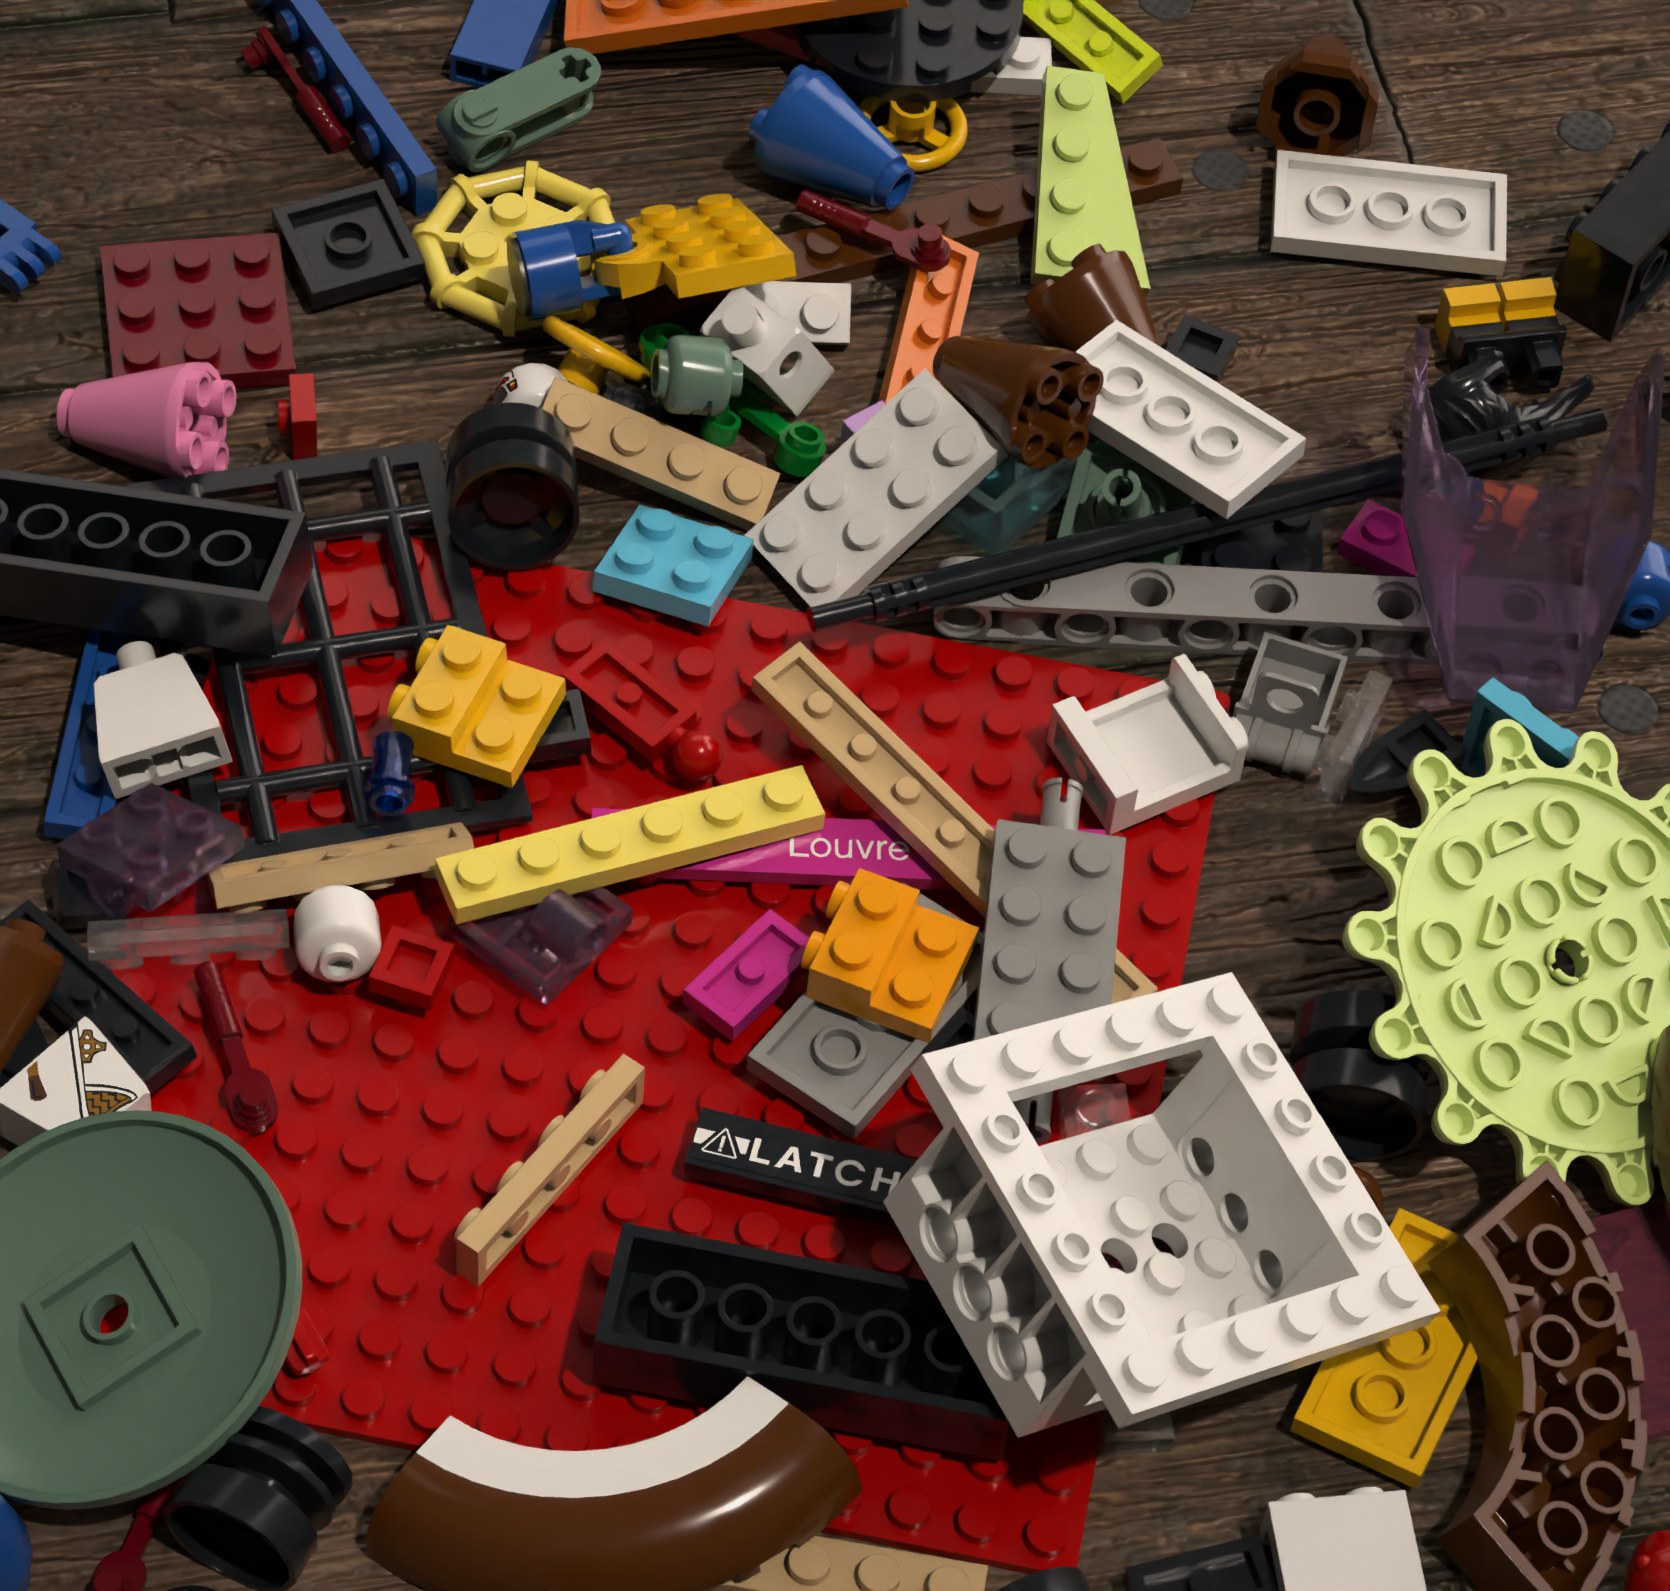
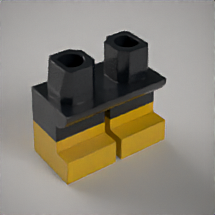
M1552 278L1500 282L1498 291L1495 283L1443 289L1434 328L1451 371L1453 372L1499 349L1504 354L1502 361L1506 366L1489 383L1497 394L1507 389L1510 374L1525 373L1529 386L1535 390L1556 388L1559 385L1563 371L1562 349L1568 331L1566 326L1559 325L1554 310L1557 294Z

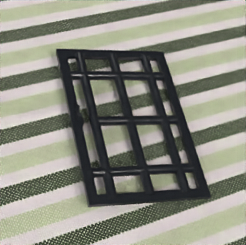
M437 440L188 475L187 478L173 477L126 484V487L208 499L276 490L280 509L306 513L301 486L370 477L378 507L376 509L307 518L314 567L302 593L301 603L310 640L281 644L277 656L211 646L239 776L214 780L213 771L209 769L186 777L205 867L462 822L468 832L533 822V813L522 773L513 788L497 783L499 799L476 802L469 773L403 751L363 757L341 660L413 650L416 662L419 649L425 639L430 637L439 640L447 625L487 637L467 554L456 544L450 532L448 524L447 476ZM418 470L426 501L402 505L395 473ZM432 525L455 618L431 621L409 533L411 528ZM384 533L406 625L335 636L314 543ZM157 638L161 657L172 653L183 655L199 686L203 689L208 677L206 662L197 655L187 654L185 642ZM316 664L338 761L265 772L244 675ZM442 771L450 802L449 807L377 817L369 782ZM344 786L352 822L278 833L271 797ZM245 802L253 838L227 841L220 805Z

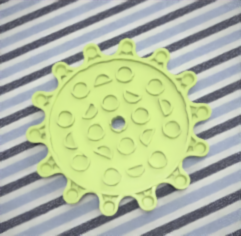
M1503 719L1495 722L1488 729L1484 739L1485 775L1476 778L1465 776L1455 768L1443 753L1436 750H1424L1413 758L1407 772V783L1417 798L1421 809V824L1416 828L1409 829L1401 827L1385 818H1374L1365 823L1359 832L1356 841L1357 853L1384 880L1389 893L1388 907L1383 911H1361L1352 916L1344 928L1342 942L1347 953L1353 958L1368 961L1381 967L1390 977L1396 996L1394 1007L1376 1018L1369 1033L1370 1047L1381 1058L1398 1061L1416 1056L1425 1060L1433 1068L1440 1080L1441 1096L1431 1118V1127L1434 1135L1443 1143L1458 1146L1469 1144L1478 1137L1485 1127L1492 1126L1507 1136L1514 1148L1517 1183L1547 1160L1565 1182L1568 1166L1573 1159L1579 1157L1595 1167L1603 1181L1608 1196L1614 1202L1620 1205L1637 1207L1648 1202L1653 1195L1655 1187L1651 1170V1148L1654 1145L1652 1109H1649L1651 1074L1660 1034L1663 1029L1670 1025V784L1660 788L1650 800H1638L1631 797L1624 791L1618 779V753L1614 744L1607 736L1595 731L1584 733L1576 740L1566 767L1554 768L1548 766L1535 753L1531 739L1524 727L1514 720ZM1556 948L1563 949L1572 958L1575 966L1573 977L1566 975L1559 968L1555 970L1552 968L1551 964L1556 962Z

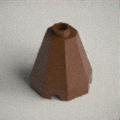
M1315 34L1297 45L1265 74L1256 128L1264 138H1266V134L1275 144L1274 151L1276 153L1277 150L1340 157H1345V155L1355 149L1359 153L1369 147L1371 143L1379 92L1340 37Z

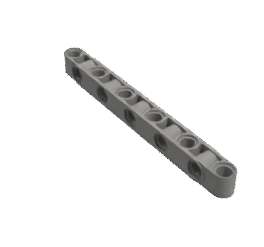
M951 557L941 561L936 565L935 569L982 557ZM1114 562L933 608L934 627L939 633L947 637L968 640L1007 641L1030 645L1256 656L1264 632L1347 656L1348 661L1505 669L1582 670L1597 665L1606 655L1601 598L1597 593L1578 587L1539 586L1518 582Z

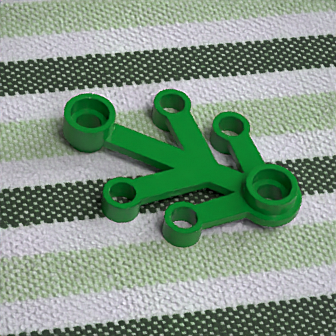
M661 323L645 328L641 333L638 343L641 351L640 359L643 365L651 371L655 349H663L668 339L674 335L690 336L688 331L673 323ZM744 376L740 396H730L729 403L722 414L718 416H704L700 429L702 437L716 446H730L734 444L741 426L740 417L735 412L729 410L730 406L777 441L773 460L780 469L794 476L808 477L821 465L826 452V445L823 441L824 435L819 428L806 422L788 423L757 400L762 399L776 402ZM656 398L659 404L664 408L661 399Z

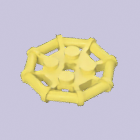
M527 160L526 166L472 177L458 174L448 180V190L423 223L416 224L412 228L411 235L425 261V272L431 286L430 300L438 308H453L503 330V336L515 337L517 331L542 327L544 319L529 321L526 316L520 314L517 307L507 261V240L511 239L512 232L574 220L603 224L615 223V220L610 210L611 197L603 189H589L540 168L539 161ZM523 191V195L521 196L513 192ZM539 192L574 208L567 212L561 211L536 200V194ZM497 196L492 204L487 205L482 200L483 198ZM461 210L471 218L461 233L446 232ZM590 255L577 257L579 272L581 270L592 271ZM445 257L459 258L461 265L464 263L466 271L458 276L451 274ZM487 297H490V298H492V299H494V300H497V301H499V302H501V303H503V304H500V303H498V302H496V301H493V300H491V299H489V298H487ZM602 298L582 301L581 312L556 317L564 321L576 319L580 323H585L595 317V307Z

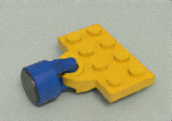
M730 194L704 196L697 200L698 206L678 210L675 209L674 205L669 204L649 206L640 211V217L625 219V224L620 222L603 224L574 220L512 232L511 239L507 240V261L514 297L520 314L526 316L529 321L545 319L548 316L556 317L581 312L582 301L621 294L622 299L643 294L664 284L680 299L795 277L797 275L794 253L738 198L733 199ZM590 255L593 275L580 277L577 257Z

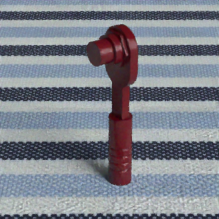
M265 25L258 28L255 33L256 37L250 41L251 44L240 50L248 66L253 71L262 64L267 65L272 61L274 64L278 63L298 90L296 101L330 150L334 153L345 150L350 145L351 138L315 86H306Z
M807 189L803 190L796 204L798 212L860 238L867 237L891 247L893 255L898 261L925 272L939 271L946 267L950 261V245L942 237L941 228L935 224H924L919 229L908 228L899 231L873 220L871 216Z
M215 962L202 964L194 970V976L217 1043L223 1047L231 1071V1075L228 1077L224 1088L225 1099L235 1125L245 1132L260 1133L266 1131L274 1125L278 1118V1102L273 1087L265 1073L251 1068L242 1043L243 1033L219 964Z
M183 1477L143 1496L135 1513L137 1518L122 1550L112 1552L102 1559L87 1591H143L147 1582V1570L142 1560L156 1527L161 1526L164 1520V1509L180 1485Z

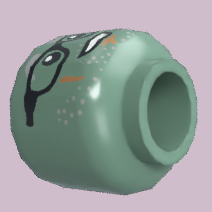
M674 335L668 339L663 349H655L650 376L651 394L653 397L661 399L664 409L669 413L718 416L724 412L729 403L730 396L739 397L743 386L742 360L732 359L730 347L722 338Z

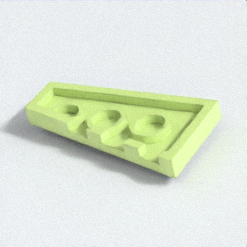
M1047 66L1042 77L1030 284L1038 285L1049 279L1055 282L1061 276L1074 269L1071 262L1080 252L1092 245L1101 244L1106 253L1114 250L1127 253L1134 265L1146 299L1150 291V284L1104 73Z

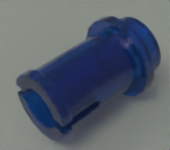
M386 731L374 738L372 775L364 784V797L369 802L370 808L380 815L396 816L402 814L415 799V785L410 780L414 741L405 733Z

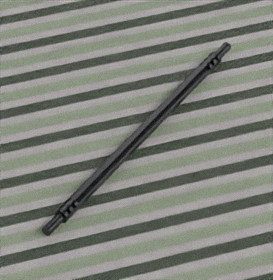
M1598 408L1554 420L1541 416L1268 485L1228 519H1225L1202 503H1196L866 586L863 594L807 608L808 622L813 632L868 618L873 623H878L1553 451L1558 443L1605 432L1607 430L1606 415L1602 409Z

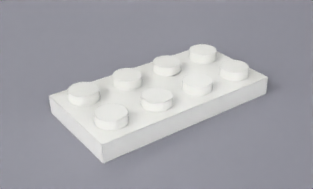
M1277 150L1274 164L1270 252L1493 276L1503 275L1506 264L1507 174Z
M1115 320L1076 351V353L1083 355L1090 364L1098 367L1103 372L1104 377L1103 386L1096 397L1095 409L1087 430L1225 519H1228L1304 456L1306 443L1304 436L1118 320Z
M924 368L749 530L745 537L754 539L753 545L810 607L856 596L1006 459L1008 454L932 374Z

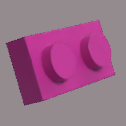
M1369 499L1340 538L1337 551L1338 555L1382 576L1463 580L1471 569L1476 553Z
M769 909L683 989L682 1004L729 1040L733 1041L807 971L801 968V961L809 937Z

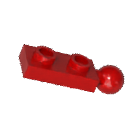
M605 638L561 673V677L565 678L566 691L579 689L583 707L651 762L667 749H670L672 751L674 767L683 777L689 780H705L719 770L723 760V751L717 738L704 730H692L696 726L697 711L608 639Z

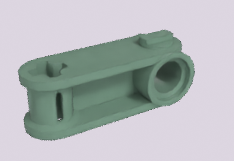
M569 47L554 52L476 90H470L458 95L445 105L436 119L437 129L447 140V151L451 159L472 172H482L495 166L501 160L582 122L590 115L593 109L594 95L591 90L597 86L600 80L601 66L597 58L590 52L581 48Z

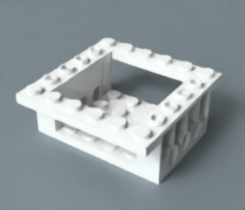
M1232 972L925 1053L920 1056L910 1069L944 1128L883 1203L1018 1438L1104 1409L1109 1411L1119 1429L1426 1326L1441 1312ZM1198 1050L1203 1054V1057L1153 1114L1038 1146L1013 1104L1014 1101ZM1152 1237L1166 1242L1171 1247L1174 1255L1160 1252L1154 1245ZM1101 1252L1115 1257L1121 1263L1124 1272L1116 1268H1110Z

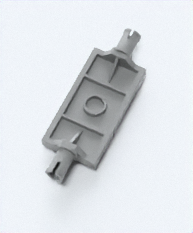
M1052 778L1042 784L1040 825L997 819L993 836L972 1041L1110 1005L1112 1002L1126 838L1078 831L1083 787L1075 780L1068 779L1067 793L1063 797V802L1060 801L1062 778ZM1103 1077L1094 1080L1102 1081ZM1053 1091L1013 1102L1027 1127L1029 1125V1117L1032 1119L1031 1134L1036 1143H1043L1051 1137L1050 1120Z

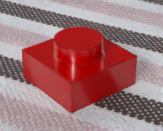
M313 373L289 374L290 399L278 400L280 436H292L293 460L318 457Z
M392 925L369 975V991L431 1010L454 961L455 944Z

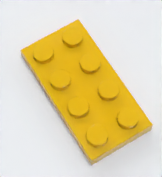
M1399 1208L1389 1228L1441 1312L1426 1326L1323 1360L1293 1419L1290 1431L1417 1489L1478 1362V1357L1458 1307L1444 1284L1427 1264L1459 1234Z

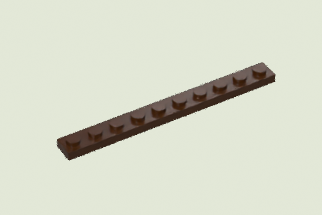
M1160 137L1120 148L1133 206L1181 194L1183 177ZM1037 169L900 204L892 210L885 208L865 214L871 216L873 220L899 231L908 228L919 229L924 224H935L941 228L943 236L970 249L1033 233ZM823 224L777 236L794 253L797 276L774 281L842 283L907 265L894 257L891 247L867 237L860 238L832 225ZM664 284L643 294L622 300L639 335H641L642 331L649 326L661 323L682 325L708 318L731 289L678 299L669 287Z

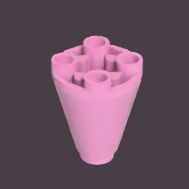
M208 362L183 363L79 384L75 389L67 388L62 392L57 405V426L62 436L72 438L74 442L81 446L167 478H187L188 475L227 470L229 465V448L225 442L227 417H230L235 410L236 388L231 380H221L219 372Z

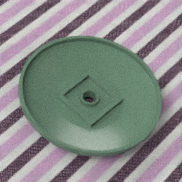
M117 1111L87 1116L59 1125L35 1136L0 1159V1494L2 1496L36 1507L63 1510L91 1509L119 1504L142 1497L183 1477L219 1451L226 1444V1440L234 1433H237L248 1421L271 1389L287 1356L300 1312L302 1258L299 1239L291 1212L273 1180L244 1148L227 1135L206 1124L184 1116L156 1111ZM128 1305L129 1311L125 1323L114 1332L101 1333L100 1326L104 1315L113 1307Z

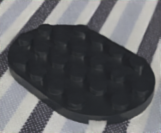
M908 0V7L793 25L796 38L805 56L811 63L818 60L822 65L835 73V82L859 94L886 101L931 102L970 92L972 82L984 77L991 71L997 75L1012 59L1020 41L1024 0Z

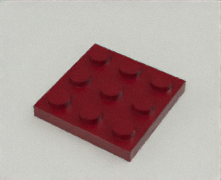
M279 232L100 246L112 377L189 362H208L219 372L221 380H231L236 389L289 385V374H296V365Z

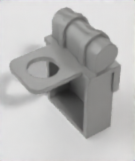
M1264 632L1240 701L1236 702L1233 717L1240 721L1248 737L1249 747L1245 756L1246 761L1252 762V760L1267 763L1280 767L1282 772L1289 774L1293 771L1306 776L1311 775L1316 758L1320 759L1330 729L1328 722L1343 681L1348 661L1347 656Z

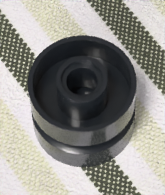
M510 402L494 404L477 410L457 426L447 445L446 475L448 524L452 537L460 549L481 564L503 570H523L537 567L561 554L573 540L580 518L575 446L564 424L544 409L529 404Z
M1340 990L1316 996L1299 1008L1294 1019L1290 1053L1291 1069L1347 1160L1373 1161L1401 1155L1412 1149L1420 1141L1424 1129L1427 1099L1425 1082L1429 1076L1430 1065L1425 1060L1416 1056L1394 1061L1381 1058L1374 1053L1369 1043L1370 1030L1376 1018L1384 1012L1391 1010L1396 1001L1394 996L1375 991Z

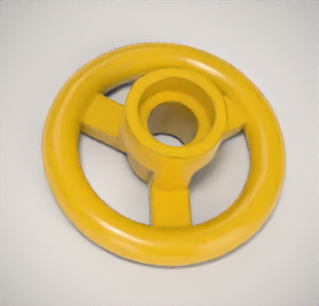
M866 96L858 106L871 121L876 110L890 102L888 124L877 127L891 143L899 140L909 143L919 142L934 150L925 154H902L907 160V166L915 172L929 171L947 164L960 153L967 139L968 126L965 114L953 98L914 103L886 101ZM936 108L945 114L950 123L951 131L949 137L933 128Z
M548 316L543 320L542 327L544 331L569 347L558 370L573 384L599 395L607 381L605 377L609 370L637 384H644L649 380L650 373L646 367L607 343L558 317Z

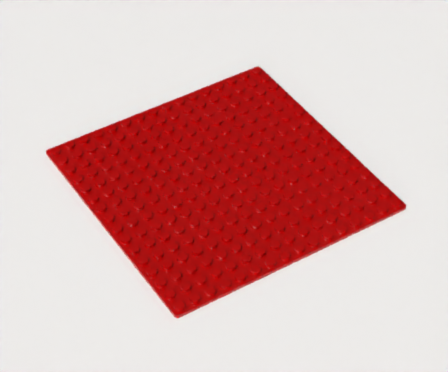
M384 533L314 543L335 636L406 625ZM411 538L431 621L455 618L436 542ZM467 555L487 637L506 643L507 660L561 677V673L606 638L697 711L696 726L692 730H704L714 735L721 744L723 751L722 764L713 776L701 781L689 780L683 777L674 767L672 751L670 749H667L651 762L584 708L591 737L592 753L531 764L527 762L522 771L533 813V822L469 833L473 838L474 848L591 819L592 808L631 809L799 765L803 766L824 809L825 818L884 820L751 690L753 677L799 641L989 825H996L997 819L1040 825L1042 784L1052 778H1062L1060 801L1063 802V797L1067 793L1068 779L1071 778L1046 742L1052 704L1075 696L1086 712L1162 680L858 622L813 632L805 612L726 598L707 627L592 591L594 572L547 563L523 570H503L481 564ZM301 598L282 644L310 640ZM413 650L341 660L363 757L399 752L400 750H397L395 745L393 721L388 719L387 712L391 696L399 684L411 687L418 675L415 669L416 662ZM213 657L202 691L219 720L233 760L231 763L212 768L214 780L238 777L239 772ZM316 664L244 675L265 772L338 761ZM1215 690L1216 699L1229 716L1231 707L1230 697L1224 692ZM442 771L369 782L378 818L450 806ZM469 774L476 802L500 798L497 783ZM184 777L172 782L111 972L193 1044L197 1055L196 1059L150 1095L152 1111L184 1116L206 1124L227 1135L244 1148L268 1173L281 1192L291 1212L298 1234L302 1258L301 1303L328 1350L329 1359L328 1362L319 1367L318 1371L308 1376L306 1374H293L285 1360L271 1389L259 1406L276 1410L296 1419L315 1432L415 1452L420 1449L450 1415L471 1428L500 1440L527 1447L561 1451L599 1450L634 1444L659 1436L686 1424L708 1411L714 1405L592 1382L594 1340L623 1222L927 1280L896 1226L684 1175L685 1160L702 1107L913 1159H919L944 1128L913 1074L910 1075L860 1134L852 1140L746 1069L748 1054L807 990L809 970L733 1041L729 1040L682 1004L683 989L769 909L773 910L809 938L814 931L826 934L833 921L826 918V911L835 886L634 878L455 924L437 879L424 878L421 876V872L395 877V884L382 889L361 890L357 888V884L347 885L364 892L373 900L379 915L381 949L392 925L455 944L454 961L432 1009L428 1010L369 991V975L371 971L358 979L343 983L325 982L310 976L301 968L295 953L293 922L295 910L300 901L293 900L292 895L267 900L266 907L248 913H231L228 911V907L217 909L209 892L187 779ZM344 786L271 797L278 833L352 822ZM1215 791L1111 834L1112 836L1126 838L1116 948L1158 988L1157 992L1181 986ZM1082 797L1078 829L1106 830L1085 798ZM245 802L220 805L227 841L253 838ZM918 889L922 895L966 923L979 927L980 932H984L985 918L958 891ZM210 962L219 964L243 1033L242 1043L251 1068L265 1073L273 1087L278 1102V1118L274 1125L266 1131L260 1133L245 1132L235 1125L231 1117L224 1091L225 1083L231 1075V1071L223 1047L217 1043L194 976V970L202 964ZM975 1001L974 1004L968 1009V1011L971 1012V1013L974 1014V1015H975L976 1001ZM623 1053L644 1066V1093L641 1106L480 1286H475L456 1273V1242L454 1241L456 1230L463 1218L472 1209L478 1207L482 1210L497 1194L498 1184L508 1168L516 1161L525 1163L538 1149L540 1137L548 1124L558 1115L566 1118L579 1103L584 1086L598 1070L602 1069L607 1072ZM1168 1059L1103 1077L1102 1081L1090 1080L1054 1090L1050 1120L1051 1137L1048 1141L1037 1143L1038 1146L1153 1114L1160 1105ZM1029 1117L1028 1129L1031 1133L1032 1119ZM1101 1252L1110 1268H1116L1124 1272L1121 1263L1115 1257ZM128 1305L113 1307L104 1315L100 1326L101 1333L114 1332L125 1323L128 1317ZM1105 1409L1019 1438L1009 1423L1002 1461L823 1427L845 1450L857 1468L862 1484V1492L820 1533L983 1564L1025 1574H1032L1037 1571L1060 1566L1077 1568Z

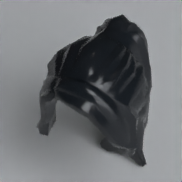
M1497 349L1467 366L1443 376L1434 385L1416 390L1411 396L1414 402L1412 410L1415 416L1420 417L1422 433L1428 444L1431 445L1541 416H1546L1549 420L1565 417L1590 396L1594 390L1593 378L1587 374L1570 387L1558 388L1556 393L1544 402L1539 403L1535 400L1530 404H1523L1519 408L1499 396L1489 384L1506 366L1502 361L1504 354ZM1538 455L1469 473L1477 480L1481 479L1488 483L1496 482L1520 470L1536 459Z

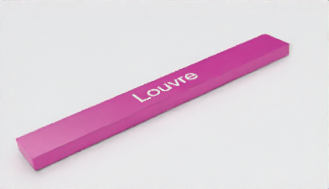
M592 808L591 819L627 809ZM825 818L822 830L637 877L836 886L839 881L851 884L858 869L861 868L899 883H905L916 889L956 891L885 820ZM1078 829V831L1106 835V830Z

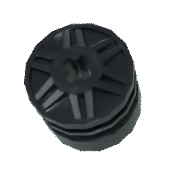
M258 1406L242 1428L226 1440V1444L219 1451L203 1462L202 1465H199L184 1476L164 1509L165 1524L182 1547L195 1559L218 1574L244 1586L263 1591H287L297 1582L317 1547L316 1531H322L332 1522L336 1515V1506L345 1500L352 1488V1471L343 1456L324 1437L296 1419L276 1410Z

